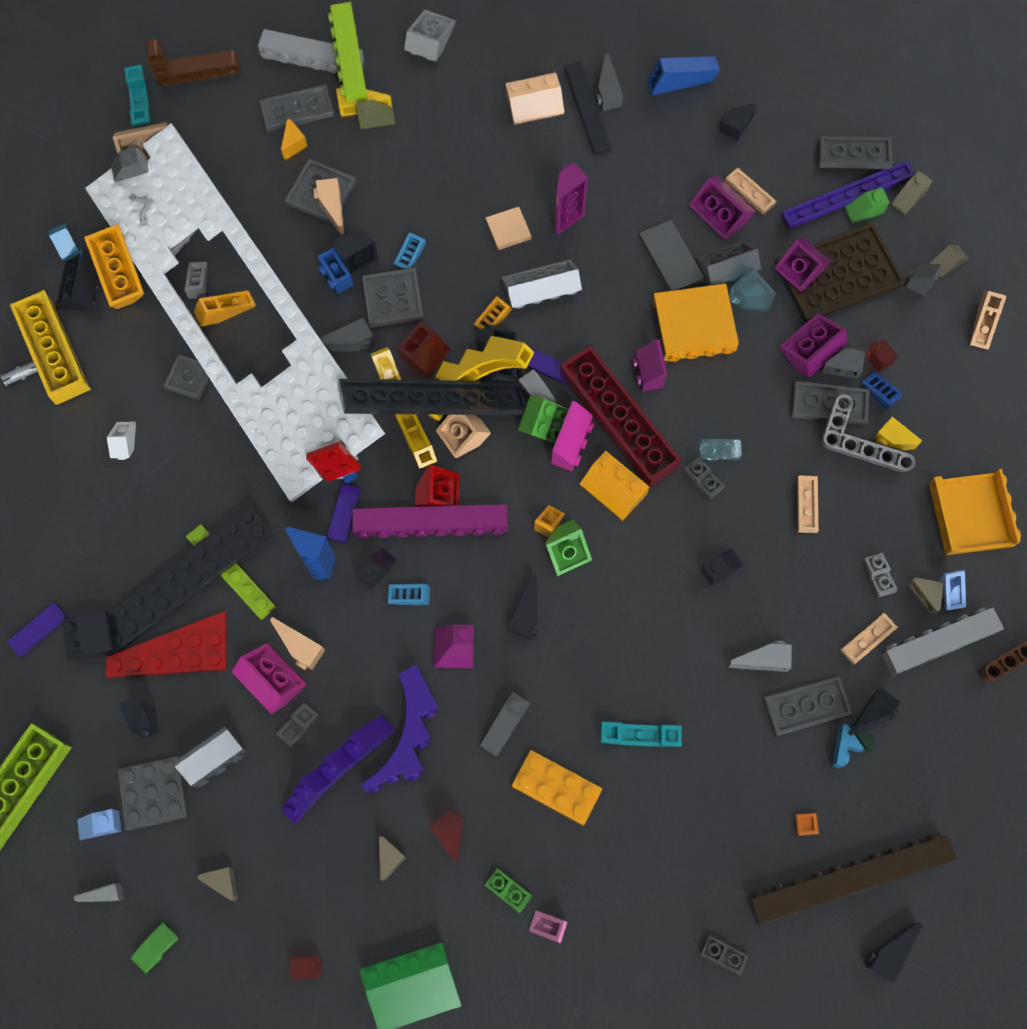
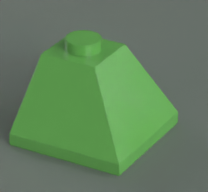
M574 519L556 527L545 543L557 576L592 561L582 529Z

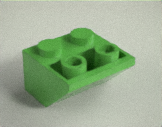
M530 395L518 431L555 444L569 409L547 399Z

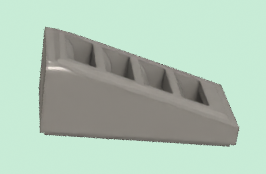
M189 262L185 292L189 299L206 297L207 262Z
M114 883L75 895L74 900L78 902L124 900L121 884Z

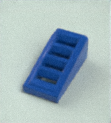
M875 371L861 382L865 389H869V393L886 410L903 395L896 387ZM873 379L876 380L874 384H869ZM880 384L881 387L877 390L875 387Z

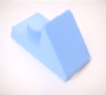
M965 571L944 573L938 581L943 583L944 608L946 610L966 607Z

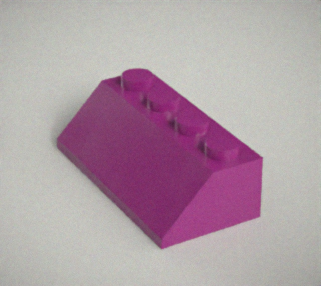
M575 163L563 167L559 173L555 215L556 235L585 215L588 177Z

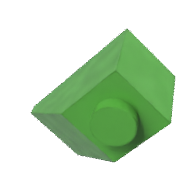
M883 188L864 193L845 206L844 209L850 223L884 214L889 200Z

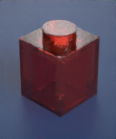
M886 339L881 342L875 341L872 343L865 355L878 373L894 364L898 358Z
M319 956L290 957V980L318 979L319 974H322V961H319Z

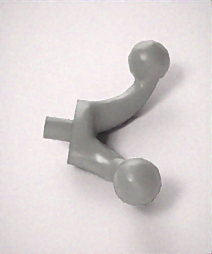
M131 194L129 196L131 201L145 204L140 214V222L146 224L147 218L144 215L151 209L149 204H152L153 201H148L146 197L140 198Z

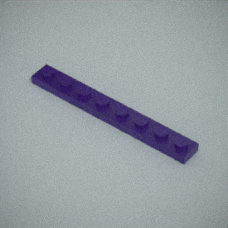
M906 160L892 166V169L882 170L785 210L781 213V217L790 230L843 208L866 192L879 188L886 190L906 182L915 175V172Z

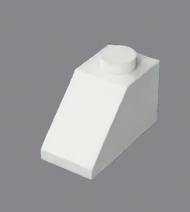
M116 422L107 436L110 458L124 460L131 456L135 444V422Z

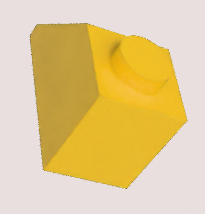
M891 417L873 438L877 444L895 450H915L922 442L920 438L894 417Z

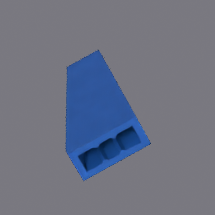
M715 56L659 58L647 79L651 95L713 82L720 71Z

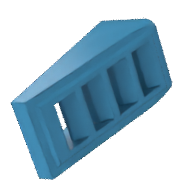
M409 232L393 264L402 269L413 268L427 243L426 240ZM413 241L417 243L418 246L416 247L412 245L411 242ZM408 247L414 249L415 252L413 253L407 250ZM406 253L412 256V258L409 259L405 257L404 254ZM401 259H403V260L409 262V264H408V265H405V264L401 263L400 261H401Z
M389 584L388 604L429 605L430 586L427 584ZM396 589H399L398 599H396ZM404 590H406V599H404ZM412 590H415L414 599H412Z

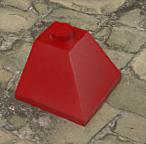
M429 465L415 488V506H459V473Z

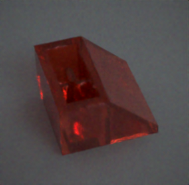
M421 322L417 324L397 349L401 360L428 378L451 351L435 331Z

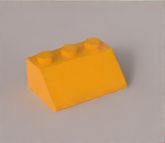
M607 451L592 465L580 483L586 491L622 521L648 494L649 490L647 484Z

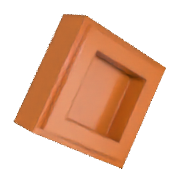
M816 813L794 815L797 836L819 834Z

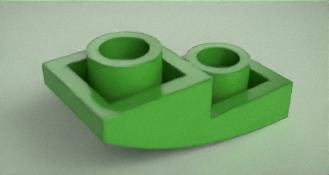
M498 868L485 884L488 889L519 913H521L532 897L531 894Z
M162 923L139 947L131 960L146 974L162 959V954L178 938Z

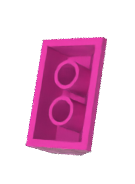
M575 401L571 403L553 448L551 462L553 465L573 471L575 466H579L582 457L579 455L581 449L585 450L588 443L586 436L588 433H592L595 424L592 422L593 415Z
M268 643L242 656L232 671L271 714L286 706L307 685Z

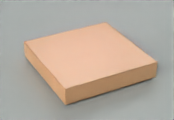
M519 207L486 217L487 225L498 250L531 240L530 231Z

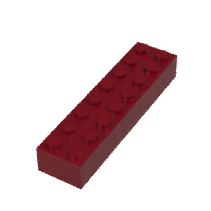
M591 345L560 365V375L649 488L680 467L682 461Z

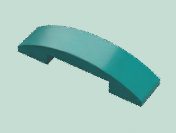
M142 65L126 67L124 69L129 88L132 126L150 123L151 115Z
M601 722V743L628 746L681 747L682 726Z

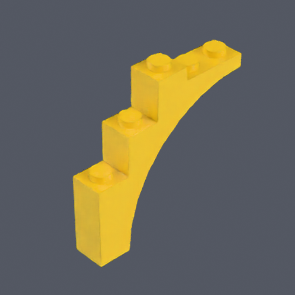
M491 336L483 352L467 349L459 365L443 361L435 378L441 381H476L491 372L501 369H526L534 351L524 342ZM427 414L437 421H440L443 416Z
M388 347L370 354L379 379L401 380ZM394 414L419 469L437 462L432 445L417 415Z

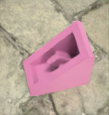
M535 911L529 931L561 943L567 922Z

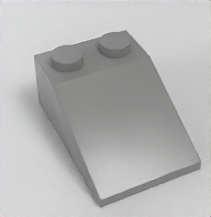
M424 10L407 30L404 50L414 55L426 57L428 60L437 61L444 50L456 20Z

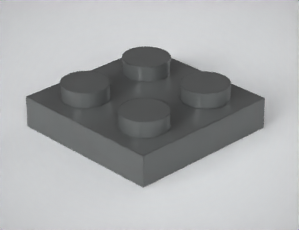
M178 354L163 387L166 390L200 400L209 377L198 360Z

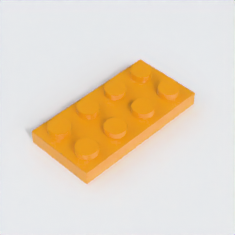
M530 750L512 784V787L583 826L602 791L601 787Z

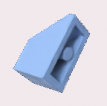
M114 809L91 813L77 819L80 840L122 831L120 813Z

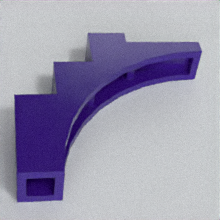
M417 665L399 673L406 698V722L403 735L389 761L374 776L361 784L366 793L371 792L373 794L382 789L381 785L387 782L389 784L395 783L401 779L400 775L402 774L406 781L411 780L413 782L421 778V773L425 772L414 750L417 748L422 750L430 745L429 742L432 739L421 719L425 718L427 720L437 714L436 711L439 708Z
M381 715L352 733L343 746L327 755L318 768L300 779L293 789V794L281 808L286 817L293 824L300 821L312 805L338 779L366 755L384 743L395 729Z

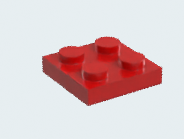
M340 441L311 451L306 455V460L327 481L360 471L361 464Z

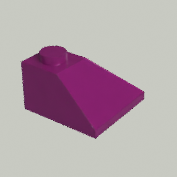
M450 625L435 628L434 668L473 669L474 625Z

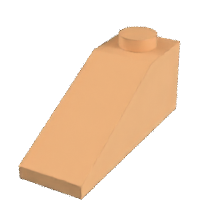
M338 178L316 180L317 188H314L315 199L319 200L321 208L338 232L344 235Z
M990 291L983 292L976 314L970 345L989 349L1007 297L1006 295Z
M272 617L270 621L292 657L297 661L295 664L303 670H306V668L313 670L324 653V648Z

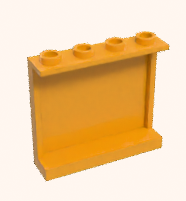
M726 284L654 293L652 303L653 308H656L665 353L664 361L674 362L681 358L694 359L703 355L710 357L718 353L731 354L737 350L739 341Z
M998 469L995 473L942 479V476L934 477L929 482L945 555L1014 547L1020 542L1021 533L1016 526V514L1012 510L1011 495L1006 487L1007 478L1003 474L1002 469Z

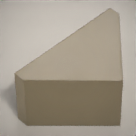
M949 245L929 264L944 265L939 274V277H942L966 262L969 258L958 245Z
M914 578L907 584L931 616L941 609L943 583Z
M379 837L380 880H387L406 857L385 837Z
M227 867L199 874L197 879L230 901L237 900L238 895L233 868Z

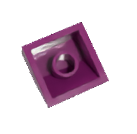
M800 238L793 243L774 269L802 292L822 273L831 261L805 238Z
M658 339L636 350L635 356L632 358L633 368L637 369L638 373L636 375L637 386H641L642 392L664 388L667 369L660 340Z

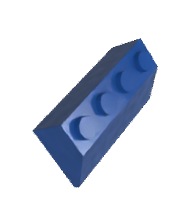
M287 527L286 532L307 569L313 575L312 577L317 580H324V578L330 580L336 556L327 538Z

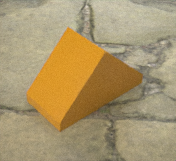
M287 119L281 147L284 159L291 158L307 147L305 136L291 119Z
M548 505L535 520L534 530L549 538L555 528L561 523L565 513Z

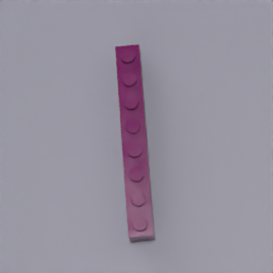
M507 504L353 509V533L360 539H367L369 536L388 538V535L405 538L408 535L426 537L427 534H435V536L442 537L446 536V534L464 536L465 533L484 535L485 533L492 532L494 535H501L504 532H508Z

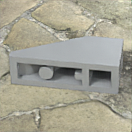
M774 641V643L732 659L728 663V668L788 672L791 669L792 645H788L784 641Z

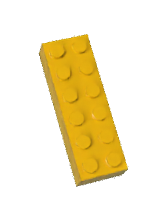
M43 290L10 304L48 397L58 405L91 390L55 305L47 292Z

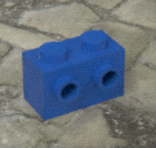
M334 248L317 256L320 264L318 269L322 276H327L328 280L326 281L331 290L335 289L337 294H340L354 286L350 273Z

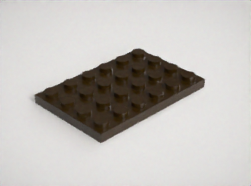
M874 223L814 244L813 246L831 262L802 292L782 276L806 323L817 313L823 316L902 287L906 283ZM779 257L775 260L776 265L779 263L782 257Z

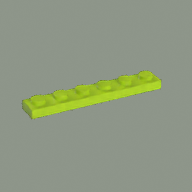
M200 524L186 538L195 546L207 537L209 533ZM237 563L221 575L260 620H263L276 608Z

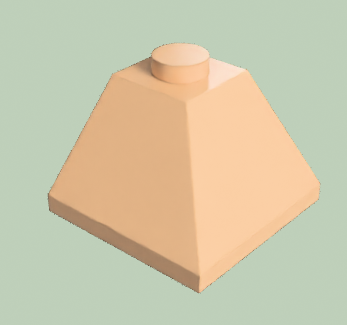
M448 415L436 429V432L455 458L479 447L491 434L484 422L476 415Z

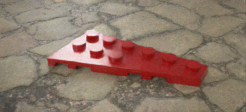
M223 611L106 657V677L121 678L227 670V612Z

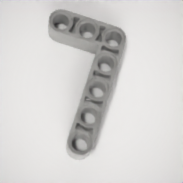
M845 394L840 395L834 400L821 438L824 448L899 472H906L914 468L915 458L908 453L844 434L853 401L850 396ZM838 401H846L847 408H840ZM833 418H839L841 426H835L832 422ZM828 435L834 436L835 444L832 445L827 442ZM846 441L853 443V450L846 449ZM864 447H869L872 450L871 456L864 454ZM884 452L890 455L889 462H885L882 459ZM902 458L908 460L909 466L907 468L902 467L900 463Z

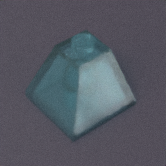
M751 267L733 285L729 296L732 302L741 309L767 312L776 293L758 272Z

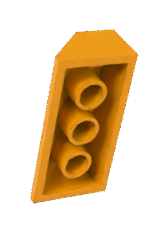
M119 224L84 237L109 306L120 309L135 303L145 294Z

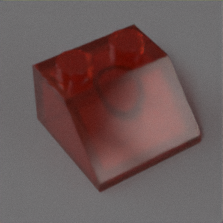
M449 811L433 823L430 828L452 859L457 863L460 860L464 835L462 826L464 822L457 813L453 815Z

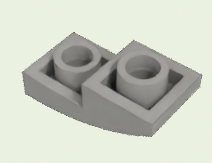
M534 369L519 379V383L529 396L541 397L556 403L550 390Z
M880 553L864 558L865 566L877 597L896 593L897 587L889 573L891 568L884 554Z

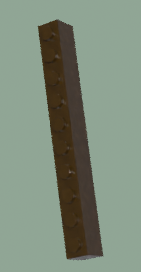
M939 833L927 836L928 841L922 843L920 839L908 842L909 847L902 849L901 845L890 848V853L882 855V852L869 855L870 860L864 862L862 858L850 861L851 866L844 868L843 864L832 867V872L824 874L823 871L811 874L812 879L806 881L802 877L792 880L793 885L787 887L784 884L772 887L773 891L765 893V890L753 893L754 898L748 900L756 923L763 924L957 860L948 835L940 836Z

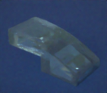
M700 440L701 459L718 461L721 458L730 460L742 458L740 440Z

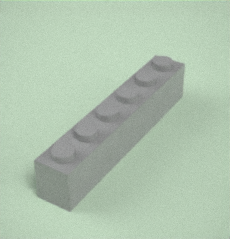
M263 30L258 44L261 57L278 60L283 63L311 67L316 70H325L331 73H338L341 70V67H337L335 57L339 56L338 52L335 53L332 43ZM359 49L360 58H361V64H362V66H363V63H364L363 51Z
M985 607L974 611L975 615L968 617L967 614L956 619V623L946 622L939 626V630L933 632L932 629L921 633L922 637L916 639L915 636L903 640L904 644L898 646L895 643L886 647L887 651L881 655L891 676L1002 631L1004 627L994 608L988 610Z

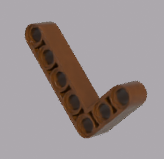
M152 39L145 43L147 61L156 82L162 86L233 75L240 71L238 53L233 50L168 60L160 41Z
M1027 640L984 665L979 671L980 679L983 682L992 683L1027 662ZM1021 649L1026 652V657L1021 654ZM1004 659L1009 660L1010 667L1005 664ZM988 668L993 670L994 677L989 675Z

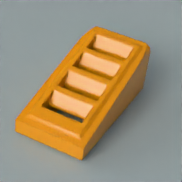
M496 296L474 325L481 330L485 328L481 324L484 321L488 325L497 327L510 313L512 308ZM500 306L503 311H499L496 307ZM495 311L499 316L495 317L491 312ZM486 317H491L494 320V322L491 323L488 319H486Z

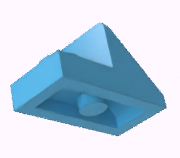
M845 724L840 726L838 730L832 766L842 768L845 764H848L850 758L848 750L855 752L864 751L856 736L847 734L850 728Z

